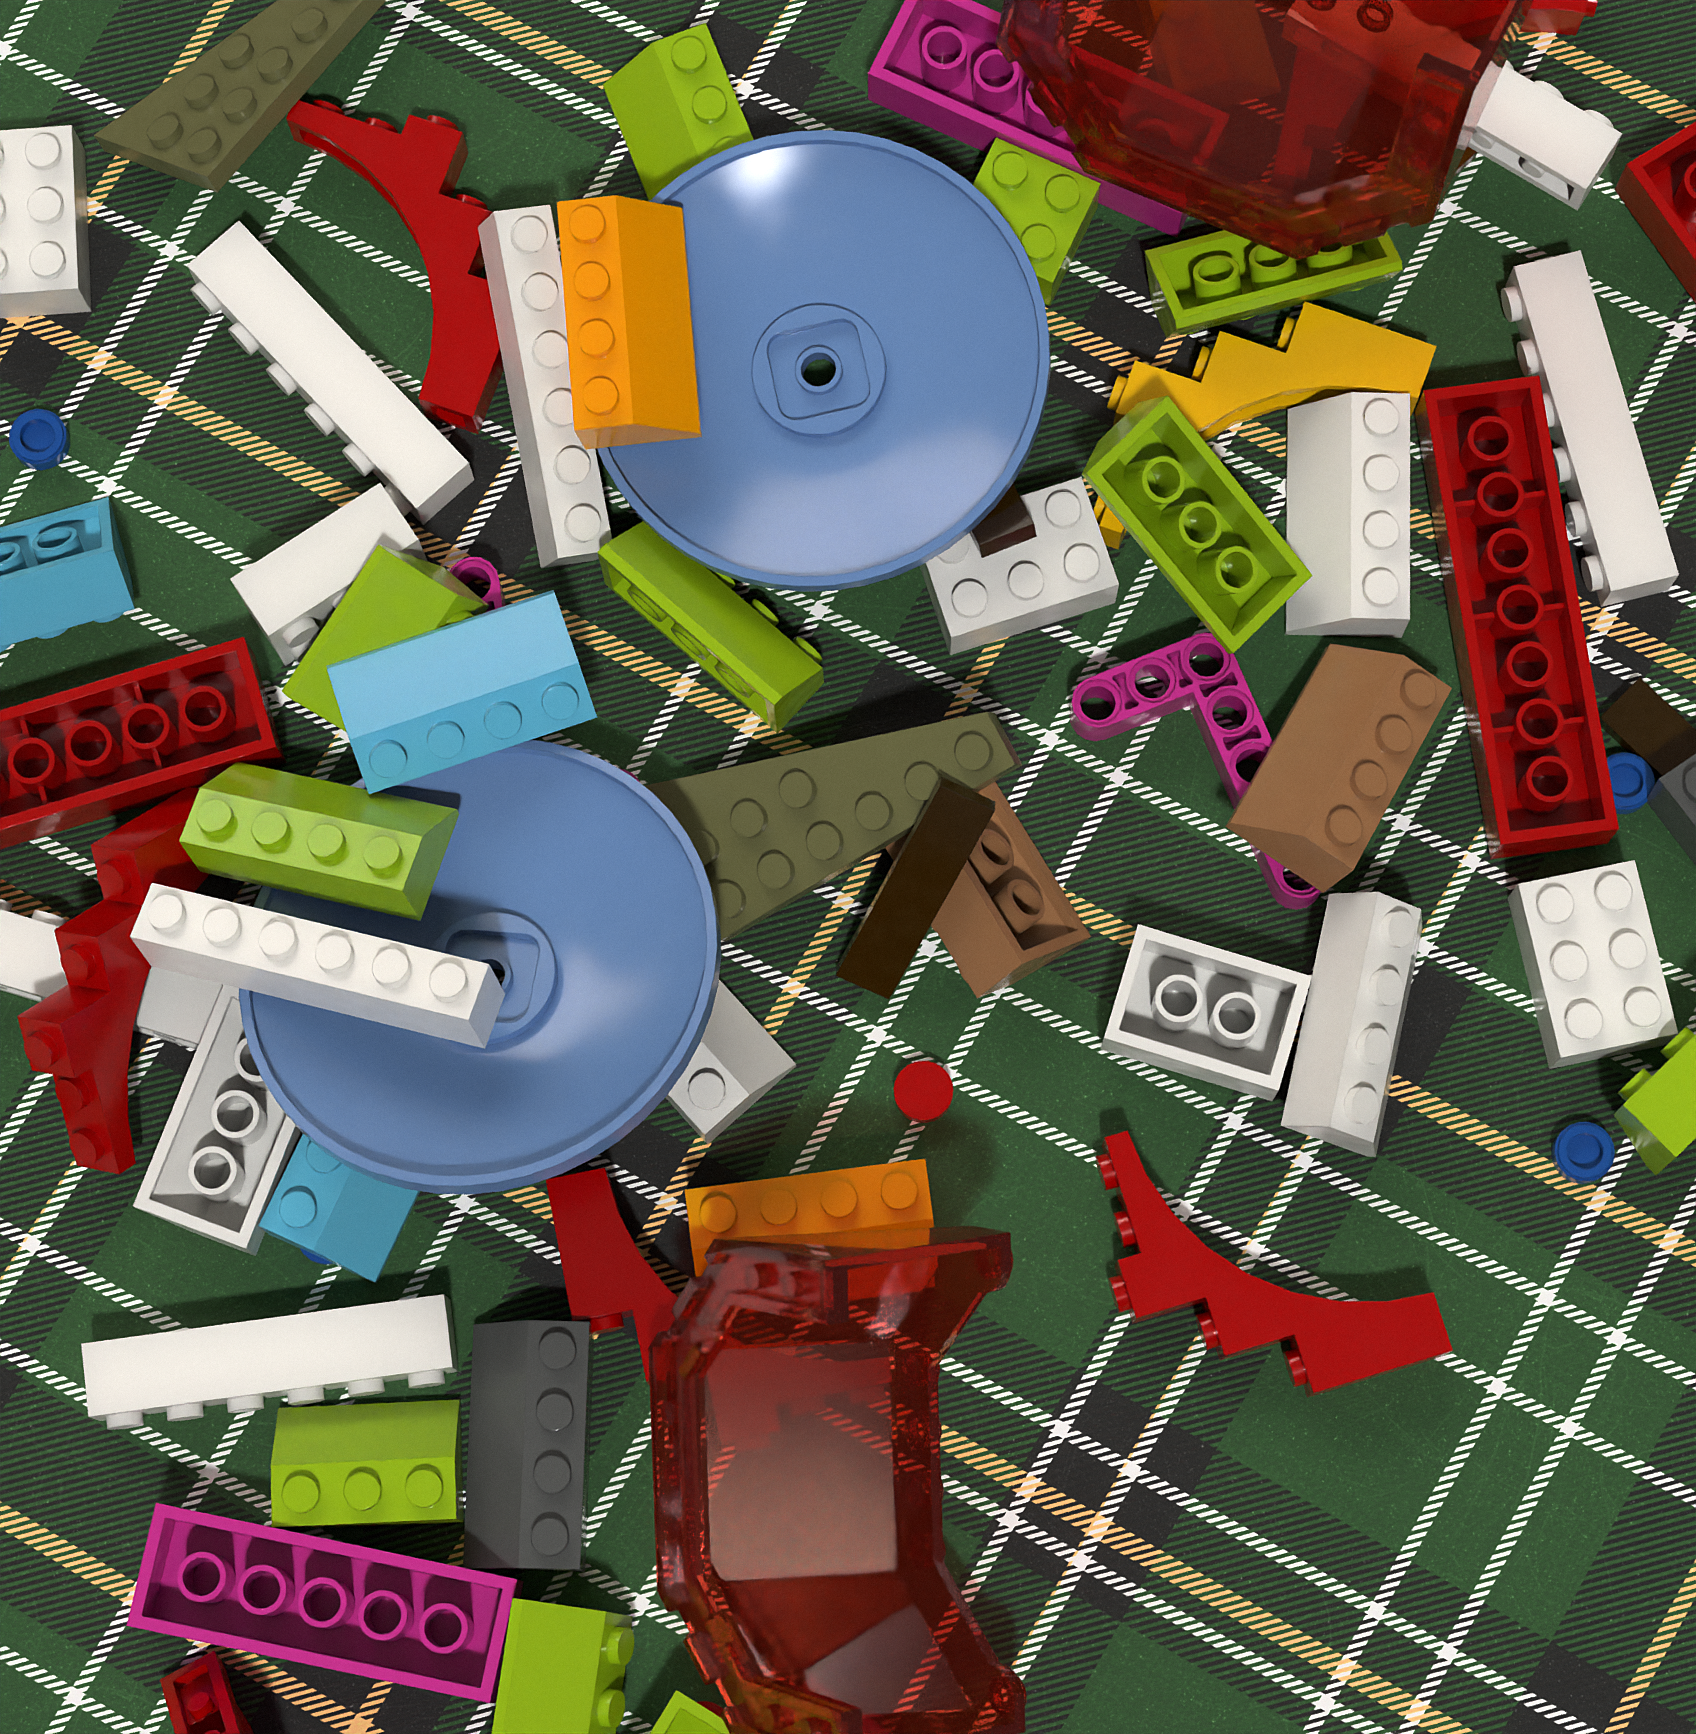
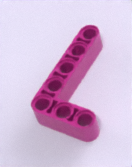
M1212 633L1196 634L1091 676L1079 683L1073 692L1069 713L1071 726L1079 736L1091 741L1106 740L1189 706L1234 810L1250 782H1246L1238 775L1236 765L1248 759L1255 760L1261 764L1273 743L1234 653L1228 654ZM1202 654L1211 656L1219 664L1220 671L1213 676H1200L1190 667V659ZM1142 677H1156L1165 685L1166 693L1158 698H1147L1138 692L1135 683ZM1090 698H1100L1109 703L1113 713L1106 719L1093 720L1083 713L1081 705ZM1222 707L1233 708L1242 716L1243 725L1237 729H1223L1217 725L1212 713ZM1250 844L1268 888L1279 904L1285 908L1298 910L1307 908L1316 901L1321 891L1314 886L1302 891L1291 888L1285 882L1283 870L1286 867Z

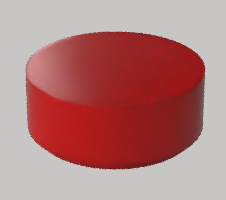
M930 1061L911 1063L900 1071L895 1080V1104L898 1110L909 1120L919 1123L933 1122L942 1117L952 1103V1080L944 1068Z

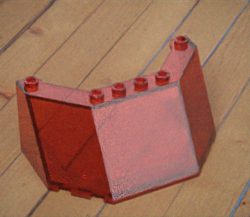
M1004 0L996 45L1008 63L1017 61L1032 82L1027 89L1053 128L1062 125L1076 146L1071 154L1085 173L1281 254L1300 260L1317 255L1321 247L1341 242L1343 247L1384 236L1390 227L1408 223L1413 228L1433 221L1533 0Z
M951 1226L714 1239L704 1255L708 1262L706 1269L701 1276L690 1278L671 1309L675 1320L668 1331H661L656 1334L648 1348L657 1592L667 1612L679 1611L690 1633L686 1635L683 1643L704 1684L716 1683L727 1705L720 1716L729 1733L1020 1734L1026 1732L1025 1705L1027 1695L1025 1686L1009 1666L999 1662L944 1563L946 1555L942 1523L944 1488L941 1480L940 1460L942 1426L939 1419L938 1396L939 1363L985 1295L1002 1290L1009 1281L1013 1269L1011 1232L977 1226Z

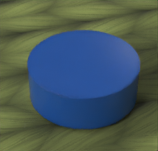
M33 409L21 414L14 421L9 432V443L12 451L23 465L34 470H46L57 466L64 460L70 448V435L66 426L56 414L44 409Z
M1617 753L1609 756L1607 763L1616 814L1633 813L1642 808L1648 801L1647 798L1655 784L1652 769L1645 760L1635 754Z
M1577 1122L1569 1125L1558 1134L1552 1145L1551 1156L1554 1167L1563 1178L1577 1184H1588L1598 1180L1608 1172L1614 1161L1615 1149L1611 1137L1602 1127L1590 1122Z

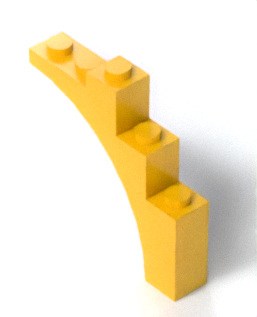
M1304 301L1298 320L1287 316L1276 350L1220 331L1213 349L1205 346L1202 347L1191 379L1135 360L1129 378L1118 375L1107 408L1116 411L1115 425L1138 402L1168 395L1204 441L1240 422L1276 410L1293 408L1350 392L1410 393V416H1412L1437 346ZM1098 495L1093 511L1097 523H1100L1099 528L1104 543L1109 547L1119 549L1127 529Z

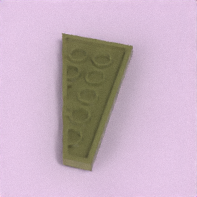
M277 0L97 132L94 137L105 152L218 193L386 0Z
M983 712L646 785L645 787L673 813L691 839L706 870L715 897L721 941H729L910 833L941 777L977 793L1022 766V763L996 714Z

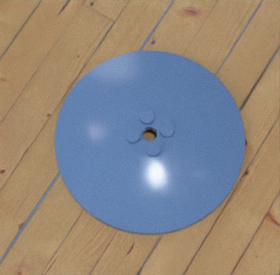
M833 130L795 131L762 137L713 155L682 173L649 201L681 207L684 211L702 437L597 448L605 468L622 496L637 515L658 536L693 561L714 572L741 582L771 589L799 592L836 591L883 581L923 565L956 544L996 507L1018 476L1030 454L1040 429L1048 397L1051 371L1050 335L1043 296L1036 273L1024 247L1000 212L968 180L942 162L914 148L885 138L857 132ZM821 359L830 361L836 367V372L828 384L812 386L804 380V371L811 362Z
M529 740L377 791L455 808L459 812V817L421 921L262 886L253 906L255 908L487 963L492 969H499L505 972V977L501 984L505 996L485 1049L239 988L242 1025L250 1053L262 1080L285 1114L306 1137L331 1157L368 1177L401 1188L435 1194L469 1195L500 1192L546 1180L593 1159L637 1127L668 1095L686 1070L698 1048L712 1013L718 989L721 964L720 923L715 897L706 870L691 839L673 813L649 789L631 775L605 760L574 748L551 742ZM363 778L350 785L367 789Z

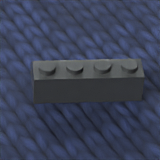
M525 1320L474 1324L463 1568L585 1572L594 1335L592 1334V1324L590 1322Z

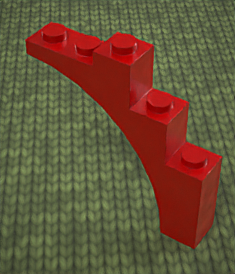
M298 100L286 118L294 141L336 159L367 181L399 215L421 252L428 272L433 306L431 353L418 398L424 416L479 434L504 367L487 275H485L484 279L480 278L485 264L478 226L492 214V211L488 210L486 204L468 195L458 194L455 199L451 198L468 156L463 132L459 131V128L454 123L445 118L429 115L427 119H423L409 114L402 133L398 134L395 127L380 119L367 118L363 122L345 116V113L339 107L329 102L314 100L312 104Z
M187 787L90 845L97 870V879L101 886L104 900L54 930L61 955V965L68 985L17 1016L24 1040V1051L29 1059L31 1070L53 1074L56 1096L61 1104L70 1138L69 1145L77 1166L120 1175L136 1164L128 1120V1066L133 1026L145 981L152 966L132 941L130 935L151 883L194 893L210 875L198 870L179 842L199 788Z
M1128 1130L1104 1137L1101 1145L1104 1154L1095 1156L1097 1169L1105 1191L1115 1188L1122 1211L1113 1213V1218L1123 1248L1133 1246L1136 1254L1117 1260L1114 1266L1117 1276L1108 1278V1282L1118 1313L1128 1310L1132 1324L1201 1303L1204 1313L1196 1315L1198 1330L1205 1349L1216 1348L1220 1361L1289 1340L1292 1350L1283 1353L1286 1368L1293 1386L1303 1385L1307 1398L1443 1357L1453 1351L1434 1292L1391 1301H1336L1291 1292L1244 1272L1208 1248L1173 1214L1147 1176Z
M605 1167L545 1180L572 1321L590 1322L592 1324V1334L594 1335L624 1328L623 1318L634 1316L646 1382L649 1386L660 1384L662 1394L698 1387L696 1377L707 1375L722 1445L734 1443L736 1453H745L771 1447L770 1436L782 1433L778 1409L789 1407L791 1417L814 1414L826 1410V1399L848 1395L850 1405L872 1402L886 1398L884 1387L895 1385L891 1356L851 1361L794 1357L750 1344L705 1320L668 1289L639 1253L622 1221L611 1181Z

